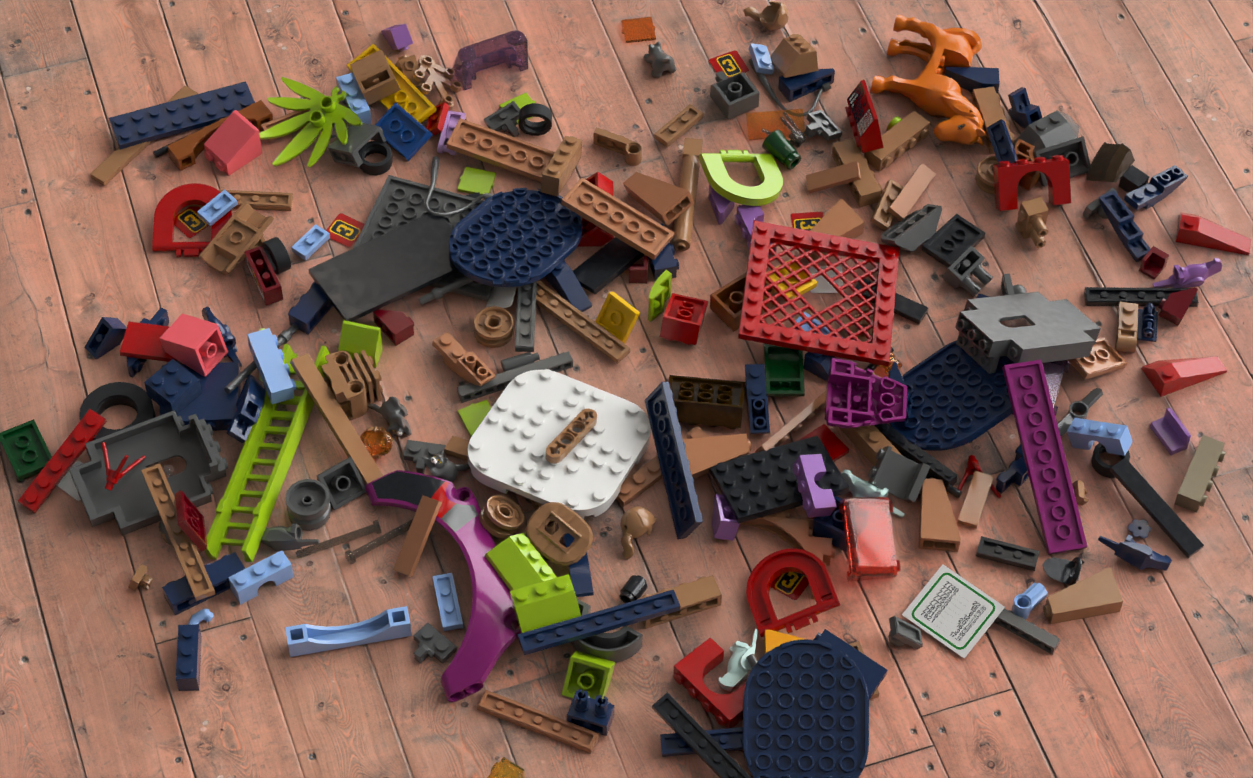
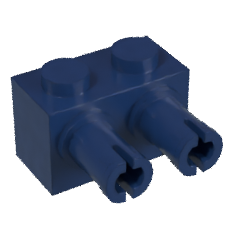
M580 689L575 692L567 713V721L607 736L614 718L615 705L608 702V698L605 696L602 699V695L592 699L588 696L587 691L584 690V693H582Z

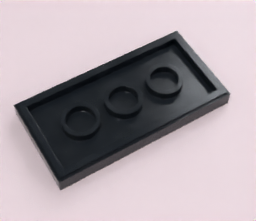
M615 237L574 269L573 273L583 288L596 294L645 254Z

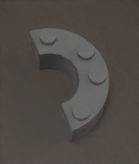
M577 599L581 616L590 614L591 606ZM624 626L619 631L600 633L573 641L571 644L577 651L617 663L629 659L642 648L643 634L628 626Z

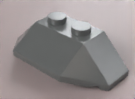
M1056 110L1029 124L1015 140L1013 147L1015 148L1018 139L1035 146L1034 151L1078 138L1079 125L1068 114Z
M927 204L922 209L907 215L902 221H898L882 233L881 241L889 246L899 247V250L915 251L918 246L927 242L936 233L942 206Z

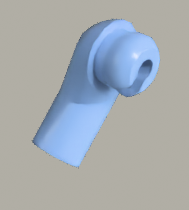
M203 608L192 615L187 625L199 624L202 620L209 622L214 614L209 609Z

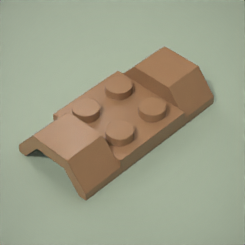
M244 201L199 255L200 258L217 272L223 275L230 274L235 266L244 260V252L253 249L262 238L263 232L272 223L274 218L272 216H263Z

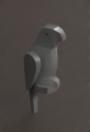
M297 523L292 524L290 527H266L261 539V543L271 547L276 552L302 549L301 547L319 544L320 541L318 539H302L303 532Z

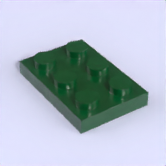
M34 419L0 432L1 445L18 481L39 474L52 458Z

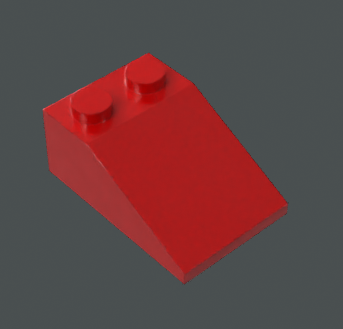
M672 293L663 316L659 337L668 341H680L686 345H696L708 301Z

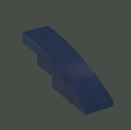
M1114 190L1098 198L1121 242L1136 262L1142 260L1151 248L1143 240L1144 233L1133 221L1135 216Z
M568 533L563 536L565 547H569L574 538ZM586 552L577 563L568 566L569 576L576 597L594 595Z

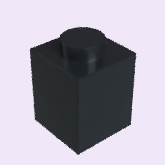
M1131 165L1120 177L1118 186L1129 193L1147 184L1150 176Z

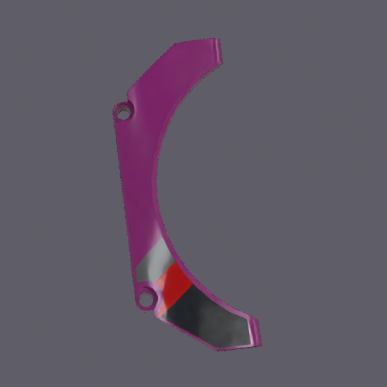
M402 470L388 473L366 485L365 489L371 505L398 507L416 512L422 495L442 502L435 522L442 526L456 540L468 563L473 594L471 616L462 644L453 661L443 673L440 681L449 702H456L483 688V683L497 660L518 639V634L522 633L521 629L516 630L519 623L512 606L511 590L485 557V554L493 549L496 544L492 534L480 522L479 514L481 508L470 488L461 487L456 490L454 484L450 481L421 473Z

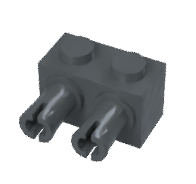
M971 245L946 270L942 278L955 290L962 286L972 297H975L981 288L970 279V275L977 277L985 286L992 280L993 276L981 267L985 257Z

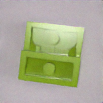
M665 270L658 277L650 291L648 320L650 322L664 312V302L671 297L672 273L668 270Z

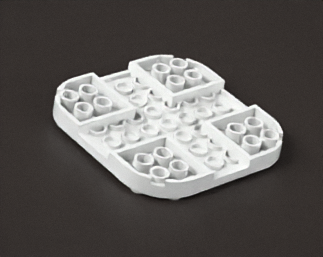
M549 369L532 370L518 375L507 385L472 435L468 444L467 462L471 468L472 475L479 482L506 494L510 490L542 505L550 502L562 503L576 512L582 519L590 515L596 517L604 513L612 505L635 463H639L646 452L650 441L651 426L646 413L638 405ZM593 409L596 411L597 423L561 462L556 464L548 462L545 458L547 446L582 410ZM573 428V429H572L574 432H581V431H582V429H580V428ZM564 439L561 443L570 444L571 441Z

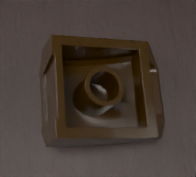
M1104 142L1092 160L1086 180L1116 183L1135 161L1131 149L1123 143L1109 144Z

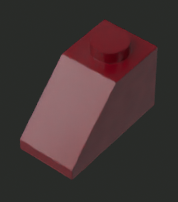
M1194 287L1169 294L1167 300L1163 298L1158 307L1161 309L1158 316L1178 326L1198 289Z
M381 309L373 312L374 323L395 346L414 335V322L403 312Z

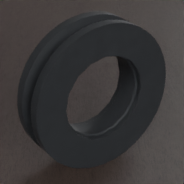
M114 382L98 387L85 398L79 413L81 421L89 409L99 415L115 405H127L137 411L136 419L130 425L115 430L102 427L93 440L156 417L153 402L147 396V392L137 385L126 382Z

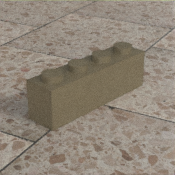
M1202 435L1177 494L1175 505L1196 513L1199 506L1204 507L1207 495L1204 494L1206 491L1210 492L1214 482L1211 478L1212 476H1217L1220 468L1217 463L1218 461L1222 463L1226 454L1223 451L1225 443Z

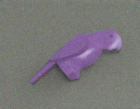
M1214 258L1210 262L1190 264L1186 267L1174 265L1173 275L1169 279L1155 282L1152 285L1154 288L1200 286L1206 278L1221 271L1222 263L1219 258Z

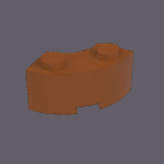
M1018 139L1014 148L1017 159L1034 161L1033 152L1035 146ZM1032 171L1025 174L1020 179L1019 184L1030 191L1039 180L1040 171Z

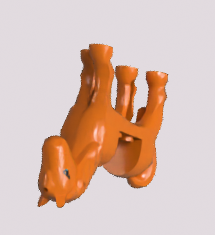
M897 14L893 31L918 33L921 37L928 39L931 46L926 43L912 42L908 39L900 41L891 38L887 55L908 54L917 56L927 62V65L918 78L914 80L902 79L894 75H890L887 78L880 75L874 76L870 93L878 94L883 91L900 93L911 99L915 105L931 116L949 118L938 123L934 128V135L940 141H952L965 145L978 143L984 146L980 137L985 136V131L982 129L983 119L981 114L966 97L962 96L959 84L952 78L943 76L946 67L971 66L973 56L982 48L979 35L966 28L940 29L932 23L917 20L915 17L906 18L903 15Z

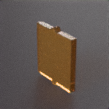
M652 17L621 20L622 34H624L626 43L656 40Z

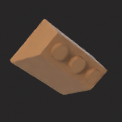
M792 34L784 38L770 56L773 66L784 78L818 71L817 51L799 34Z

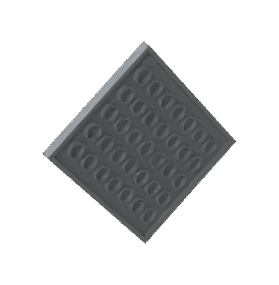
M388 175L353 248L429 214L425 208V199L430 186ZM434 188L428 206L432 211L438 210L440 213H447L465 207L476 198ZM479 200L465 211L443 217L453 229L483 200ZM458 271L429 286L442 288L465 277V275ZM472 281L451 292L488 302L495 286Z

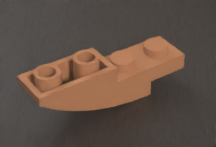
M448 332L433 339L432 345L444 357L443 362L461 378L477 386H482L495 379L496 375L472 351L468 353Z

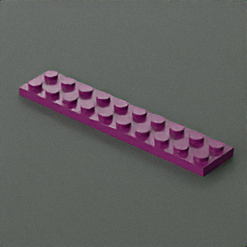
M1042 360L1004 365L1002 367L1047 554L1051 555L1086 549L1088 546Z

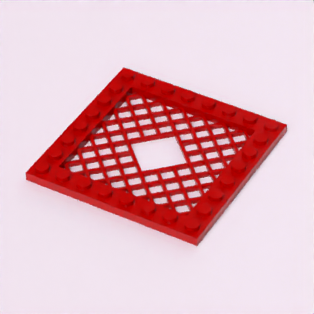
M754 220L738 339L888 366L890 362L899 247ZM779 246L783 251L777 254L772 248ZM797 249L802 255L795 257L791 251ZM770 252L773 257L768 259V253ZM814 252L820 257L815 261L809 256ZM787 254L792 260L785 263L781 257ZM834 256L838 262L832 264L827 258ZM806 258L810 263L803 266L799 260ZM777 259L782 265L775 268L770 262ZM850 259L856 264L851 268L846 264V261ZM822 261L828 266L823 270L817 265ZM796 263L800 269L793 271L789 265ZM870 263L874 269L868 271L864 265ZM842 265L846 271L840 273L835 267ZM768 266L771 269V271L766 273V269ZM812 266L818 271L813 275L807 270ZM784 268L790 273L785 277L779 272ZM860 268L865 274L858 276L854 270ZM832 270L836 276L830 278L826 272ZM804 271L808 278L802 280L797 274ZM878 271L876 279L872 274ZM774 273L780 278L775 282L769 278ZM849 273L855 278L850 282L844 277ZM822 275L843 299L817 312L796 288ZM792 277L798 281L793 286L787 281ZM869 277L873 283L867 285L862 279ZM840 278L845 284L839 287L834 281ZM765 280H766L770 285L764 287V285H765ZM782 282L788 287L783 291L777 286ZM859 282L864 288L857 290L853 284ZM876 286V293L871 289ZM847 287L853 291L849 296L843 292ZM774 288L778 294L771 296L767 290ZM792 291L797 297L790 300L786 294ZM868 291L872 297L865 299L861 293ZM763 294L768 298L763 301ZM856 296L862 301L857 305L851 300ZM782 297L786 303L780 305L775 299ZM801 300L805 306L799 309L794 303ZM875 300V306L873 307L869 302ZM847 301L852 308L846 310L841 304ZM772 302L777 308L770 311L765 305ZM790 305L795 311L788 314L784 308ZM866 305L871 311L864 313L860 307ZM838 307L842 313L836 316L831 310ZM761 309H763V310L766 312V313H765L764 315H762V316H761ZM809 309L814 315L807 318L803 311ZM856 310L861 316L854 319L849 313ZM780 311L785 317L778 319L774 313ZM827 312L832 318L826 321L821 315ZM799 314L803 321L797 323L792 317ZM874 314L873 322L868 317ZM770 316L774 323L767 324L763 319ZM846 316L851 322L844 324L840 318ZM818 318L822 324L816 327L811 320ZM864 319L869 325L863 328L858 322ZM789 320L793 326L786 328L782 323ZM836 321L841 327L834 330L829 324ZM807 323L812 329L807 332L801 326ZM855 325L859 331L853 334L848 327ZM826 327L831 333L824 335L820 329ZM871 328H872V336L867 332V331L870 330ZM844 330L849 336L842 338L838 333ZM863 333L868 340L861 342L857 336Z

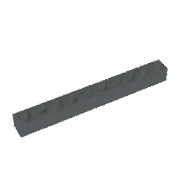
M569 351L563 352L556 356L495 374V379L482 386L472 383L457 387V393L461 403L504 390L515 377L528 371L549 369L560 372L572 368L573 359Z
M1005 608L994 621V623L1052 655L1059 646L1060 639L1057 636L1048 633L1045 629L1037 627L1034 623L1026 621L1023 617L1017 616Z

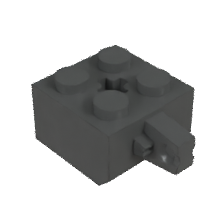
M723 71L716 73L715 80L717 83L711 85L710 97L728 120L759 107L760 92L744 72L729 78Z

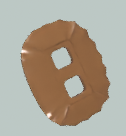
M550 502L542 505L533 513L526 526L527 538L535 549L557 565L569 566L577 563L592 545L593 534L590 526L576 512L562 503ZM550 521H554L560 526L553 535L545 531V527ZM566 533L574 538L569 547H564L559 542Z

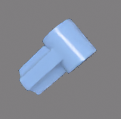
M1033 583L1024 593L1018 594L1014 598L1011 611L1017 616L1027 619L1030 612L1047 597L1048 592L1045 586L1040 583Z

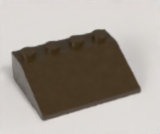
M670 375L669 385L673 393L674 406L677 409L678 422L690 425L702 424L709 427L723 426L729 429L741 428L746 382Z

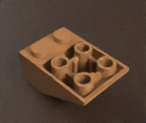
M382 49L350 64L368 105L401 90Z

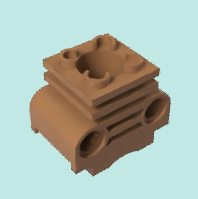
M365 350L361 351V359L358 353H354V362L346 351H337L325 356L327 364L321 366L322 373L325 375V382L349 421L367 413V398L370 404L374 403V395L378 402L381 401L383 389L379 381H382L379 371H375L373 368V359L371 356H367Z

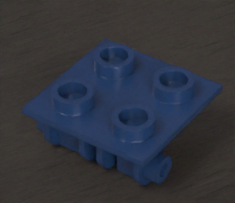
M1151 303L1146 304L1144 309H1138L1137 340L1157 341L1158 311H1155V307Z

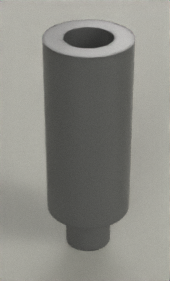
M527 352L501 360L502 369L504 372L529 363H534V361L540 360L538 352L534 354Z

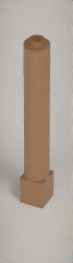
M685 138L679 187L690 192L694 204L678 216L674 222L672 244L674 249L680 252L690 248L700 169L699 154L702 153L703 139Z

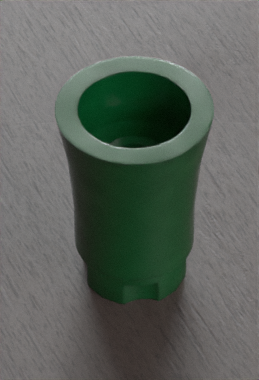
M781 130L773 131L762 144L764 150L772 154L788 169H793L802 159Z

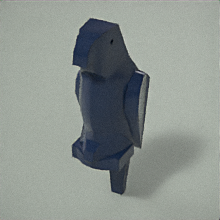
M208 306L203 308L202 316L204 320L219 326L228 350L224 358L228 356L232 362H239V366L242 367L235 353L237 352L236 339L226 324H222Z
M1129 534L1125 541L1120 543L1103 536L1098 538V541L1115 551L1114 555L1139 570L1155 568L1167 571L1172 562L1171 558L1167 555L1162 556L1153 551L1149 546L1136 543L1133 540V536Z

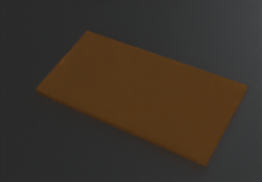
M803 109L746 113L749 140L766 139L775 130H781L785 137L806 136L804 134L805 121Z

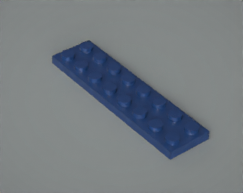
M245 81L110 117L109 123L119 148L124 149L208 126L229 116L235 110L239 111L255 103Z
M661 382L644 401L678 540L687 538L703 521L702 513L699 509L698 496L694 488V479L691 476L690 463L685 451V443L682 439L681 426L677 418V409L674 406L673 393L669 382Z

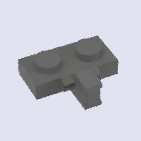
M512 101L486 117L484 122L489 129L498 132L500 130L504 132L508 130L512 137H516L519 135L518 128L515 125L518 124L520 108Z
M822 110L808 113L806 119L810 124L806 125L804 132L808 138L814 137L817 134L830 141L842 136V131Z
M407 440L403 457L404 460L416 463V473L424 474L426 463L422 457L426 456L431 459L440 451L444 452L446 445Z
M429 623L425 624L413 635L414 640L419 643L418 649L414 652V659L419 663H422L428 656L430 658L434 656L443 664L457 651V646Z

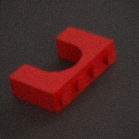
M1063 155L1052 156V159L1037 157L1034 158V161L1018 159L1016 160L1017 163L1000 161L999 165H993L995 206L999 211L1018 209V183L1025 174L1032 171H1040L1045 175L1048 182L1049 203L1052 205L1071 203L1069 160L1063 158Z
M710 637L674 665L673 677L679 685L682 684L687 689L692 698H696L701 703L705 711L711 712L715 716L718 724L726 728H733L743 720V698L746 683L729 694H718L706 687L703 678L708 672L723 662L724 650Z

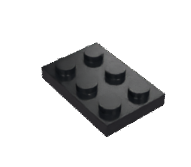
M956 214L922 245V250L949 268L971 245L975 247L983 240L985 232Z

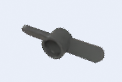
M1093 389L1082 401H1075L1070 404L1068 414L1057 424L1060 436L1067 432L1074 418L1087 419L1089 408L1103 395L1102 389ZM1077 411L1083 415H1076L1073 412Z

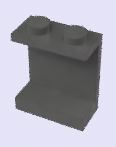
M362 123L359 127L351 125L347 128L348 140L346 145H342L339 138H337L327 148L334 162L359 167L363 161L358 151L369 140L384 143L386 139L380 126Z
M890 446L881 448L876 455L877 463L875 467L873 466L869 471L868 477L870 478L868 483L880 489L887 488L889 489L888 493L908 503L915 502L930 466L925 463L918 464L892 451Z

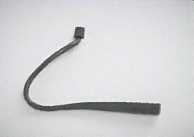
M434 156L432 158L430 188L425 199V208L430 214L440 217L454 215L467 210L482 198L486 200L492 197V194L485 193L458 210L447 213L432 211L428 206V202L437 180L439 157Z

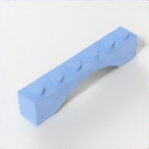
M407 606L387 609L377 616L350 625L323 627L301 624L285 627L290 657L412 636Z

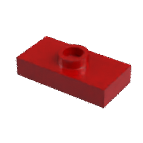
M445 102L436 105L437 111L428 118L426 129L433 134L432 136L441 133L449 109Z

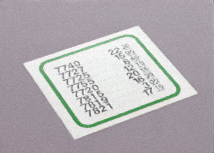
M942 564L902 615L955 653L965 658L1005 607Z

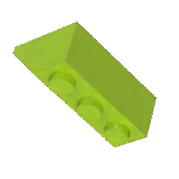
M524 533L509 536L485 554V557L511 591L557 578Z
M569 574L510 591L512 606L522 633L581 616Z

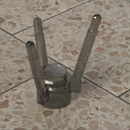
M783 112L787 121L783 117H780V120L791 131L788 136L790 139L789 143L793 147L795 145L799 148L807 137L787 113ZM764 128L761 129L767 135L772 133Z

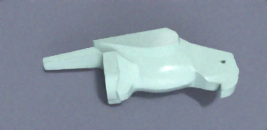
M843 470L841 475L849 486L855 502L880 513L885 511L903 518L905 513L890 505L887 500L889 489H879L868 483V481L854 476L850 470Z
M758 629L754 631L751 647L747 643L736 641L729 648L732 656L728 661V673L722 678H718V684L722 689L732 692L743 680L748 678L752 667L746 657L750 654H755Z

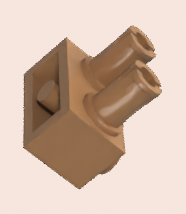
M1042 197L1021 202L1016 222V229L1021 233L1023 239L1031 237L1037 249L1045 246L1046 241L1043 236L1048 234L1046 221L1049 210Z

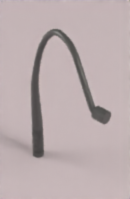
M752 58L749 60L754 72L771 98L784 112L791 116H807L808 113L815 109L822 91L831 89L829 82L823 84L812 107L807 112L801 114L791 112L776 97L765 75L756 72Z

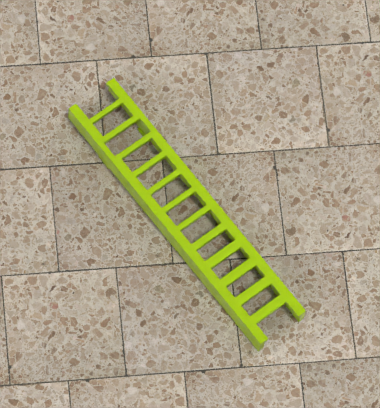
M284 344L282 349L284 355L283 362L288 364L290 375L296 374L290 361L298 357V355L293 353L289 344ZM321 346L315 361V366L323 379L325 375L322 373L321 366L327 364L325 356L330 354L326 346ZM295 381L296 390H304L302 396H294L293 399L271 404L266 391L257 423L252 426L224 496L219 501L216 516L206 538L207 549L204 551L209 559L217 560L222 546L231 545L243 546L241 551L245 556V562H253L314 406V401L301 381ZM279 404L298 405L296 412L276 411ZM272 420L292 421L290 427L270 426ZM267 434L286 435L283 444L263 443ZM261 449L280 450L277 460L258 458ZM254 465L274 466L271 475L251 474ZM248 481L268 482L265 491L245 490ZM242 497L261 498L257 507L238 506ZM233 513L253 514L254 516L252 524L229 521ZM229 529L249 530L245 540L225 539Z

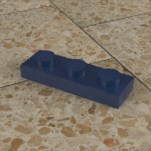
M1000 119L987 127L998 164L1000 161L1017 163L1016 160L1018 159L1006 123Z

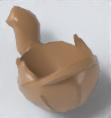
M769 1L771 5L766 6L761 13L752 6L743 10L745 16H750L755 21H760L766 29L772 31L783 28L789 19L788 9L782 2Z
M631 507L621 518L620 526L623 532L621 544L624 549L622 555L626 559H630L634 554L631 540L641 537L646 531L647 535H650L653 524L657 521V517L644 507Z

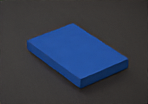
M396 102L375 124V126H380L383 130L386 142L408 161L433 135Z

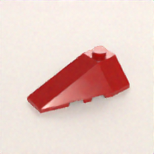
M1180 212L1176 242L1243 255L1250 254V238L1199 215Z
M1218 356L1158 360L1141 368L1160 397L1227 372Z

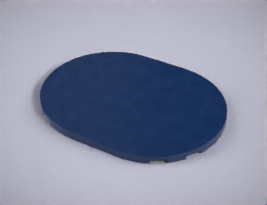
M514 188L513 191L499 192L484 200L453 228L449 240V255L455 267L462 274L476 282L495 287L527 285L545 277L577 248L582 237L583 224L581 216L561 205L563 197L542 193L541 189L535 191L527 190V188Z
M957 340L951 342L902 376L913 403L910 419L889 424L904 435L910 443L916 444L923 450L943 451L963 446L975 440L1013 413L1002 367L1015 363L1007 356H1000L996 372L989 374L956 344Z
M804 639L780 644V646L768 651L757 661L746 681L743 698V752L747 767L754 778L860 777L869 752V693L866 681L860 670L846 653L844 654L828 643Z

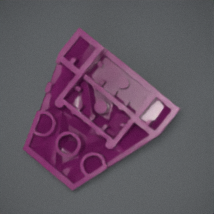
M836 358L831 359L829 379L826 386L824 418L828 426L852 428L906 420L907 385L886 376L883 378L873 374V370L867 369L865 371L856 367L857 363Z

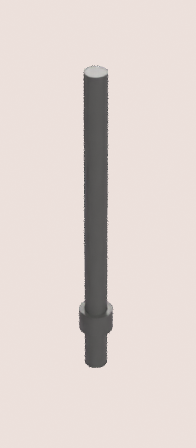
M465 276L442 288L437 287L431 290V293L418 298L421 305L434 299L438 300L443 297L442 295L474 280Z
M293 324L286 331L284 330L278 335L277 348L282 344H286L299 329L296 324ZM255 361L248 365L224 388L226 393L230 394L249 374L257 369Z

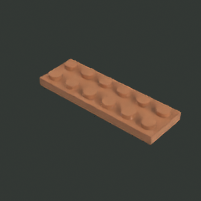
M461 118L446 145L447 149L539 182L542 181V174L555 154L551 150Z
M581 178L561 201V205L653 260L674 236V232L584 178Z

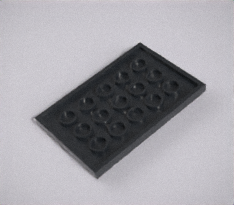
M818 436L770 448L767 451L763 450L741 456L726 462H720L709 470L738 524L803 506L802 495L798 491V481L793 473V464L800 455H822L826 473L819 481H815L819 488L832 489L834 497L849 493V486Z

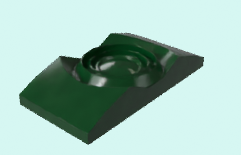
M763 343L766 395L805 396L802 350Z

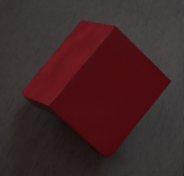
M1153 246L1141 260L1139 271L1152 279H1156L1166 267L1169 254Z
M644 256V264H633L629 267V283L647 284L648 256Z

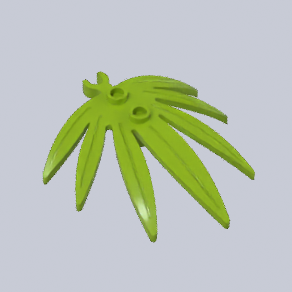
M281 77L283 83L290 90L306 99L267 98L269 103L287 110L310 111L281 122L259 133L260 139H273L293 133L305 126L272 163L276 167L301 154L320 134L307 164L308 168H310L325 152L331 138L333 124H335L342 145H346L348 131L343 119L355 127L361 126L362 121L352 110L338 104L339 101L346 98L347 94L343 90L341 94L337 95L340 91L337 86L333 88L330 97L307 85Z

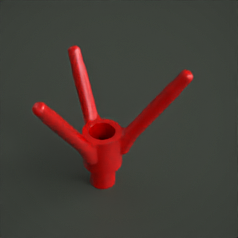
M102 442L107 475L105 489L112 491L114 484L117 485L118 480L142 462L146 456H141L120 473L129 456H124L116 471L110 469L105 442Z
M974 455L968 456L965 474L957 488L960 491L969 475H974L975 471L983 473ZM991 484L990 489L998 498H1001L1000 493L997 491L994 485Z

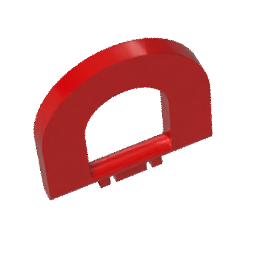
M191 183L178 186L165 194L159 201L154 213L153 252L176 251L177 257H181L182 252H184V257H199V252L201 251L202 253L232 217V211L230 210L212 225L211 241L173 242L175 217L182 208L188 205L205 206L221 192L209 185Z
M783 549L768 555L755 566L747 582L746 594L748 603L761 637H764L765 630L779 631L786 628L789 634L793 632L791 626L798 630L811 625L810 618H812L813 623L818 622L816 615L841 605L823 562L813 553L802 549ZM787 572L803 574L808 579L816 604L778 620L769 595L773 581L778 576Z

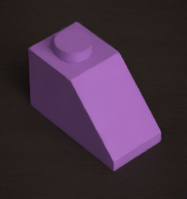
M396 24L381 30L393 50L399 49V52L409 49L408 45L413 44L406 24Z
M710 185L708 198L717 222L720 225L723 224L734 208L735 202L719 195Z
M715 494L712 518L714 538L734 540L740 523L738 524L724 496Z

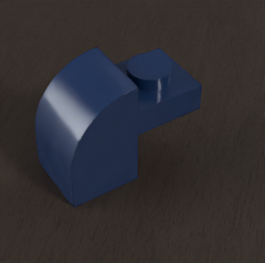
M1021 87L1008 95L1012 107L1008 110L1009 114L1020 127L1026 129L1029 124L1042 118L1040 107L1030 104L1026 88Z

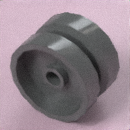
M304 479L292 484L287 490L285 500L289 520L292 524L297 523L302 530H314L326 524L331 515V505L328 489L323 483L314 479Z

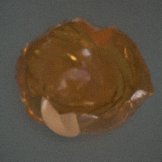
M369 427L360 436L373 459H379L381 456L387 455L392 449L393 438L383 427Z

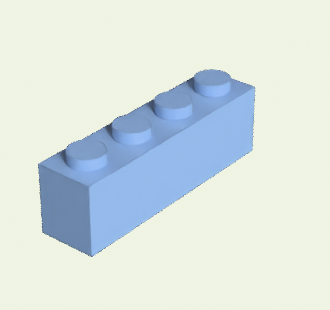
M270 328L247 334L249 349L271 404L293 399L296 384L294 379L289 377L290 370L288 364L283 362L284 355L282 350L277 348L278 340L276 335H272Z

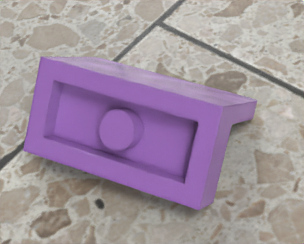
M1167 408L1164 417L1151 422L1150 428L1169 454L1173 455L1187 449L1191 435L1173 410Z

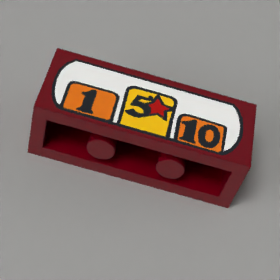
M259 246L245 251L246 265L265 305L282 301L281 284L263 247Z

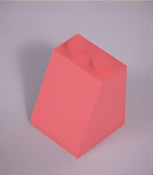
M237 110L233 111L204 143V155L207 160L216 164L217 168L228 176L262 154L259 130Z
M183 313L159 338L167 354L204 377L228 353L218 324Z

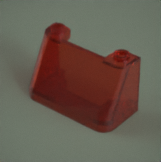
M888 497L842 498L838 504L839 513L844 514L842 521H844L848 554L847 565L851 564L849 565V571H847L848 582L896 577L901 567L900 561L896 560L891 520V513L893 512L892 501H889Z

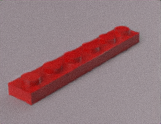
M89 409L18 500L19 504L36 513L86 449L85 443L91 442L107 422L106 419Z

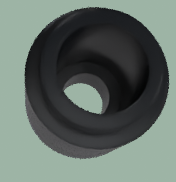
M632 575L620 590V599L624 603L639 599L648 588L646 580L640 575Z

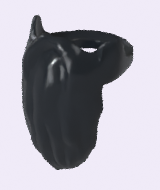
M1054 557L1045 560L1042 566L1050 578L1061 583L1073 585L1079 580L1084 561L1080 557H1076L1072 561Z

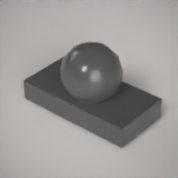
M1111 188L1110 190H1108V191L1105 192L1104 194H1107V193H1109V192H1111V191H1113V190H1114L1116 193H1118V192H1117L1114 188ZM1098 198L1085 208L1083 216L1086 219L1096 212L1101 218L1108 219Z
M1003 274L1001 281L1003 295L1027 293V290L1022 285H1012L1010 274Z
M896 616L889 618L890 632L888 638L891 644L898 647L907 644L915 649L923 647L921 630Z

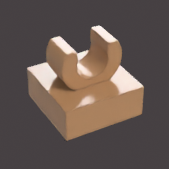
M1077 480L1072 483L1077 504L1084 505L1089 502V499L1085 498L1088 490L1084 488V482Z
M143 564L140 565L128 588L135 591L138 585L148 590L153 581L151 576L145 575L148 567Z

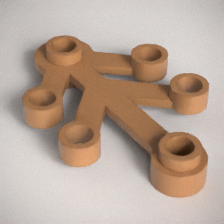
M420 56L418 59L419 69L414 72L413 79L421 82L425 76V71L429 74L427 81L421 85L420 92L428 95L434 83L441 97L439 104L445 102L449 106L448 111L452 110L454 98L447 95L443 85L449 87L453 92L461 90V82L457 80L451 82L448 80L454 77L455 70L451 67L445 69L437 65L431 56ZM436 71L443 74L444 77L437 74Z

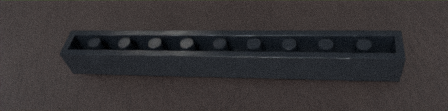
M887 423L875 425L901 455L918 464L925 463L929 465L930 469L927 474L935 479L943 480L946 488L950 489L957 483L956 473L916 444L910 443L904 435Z

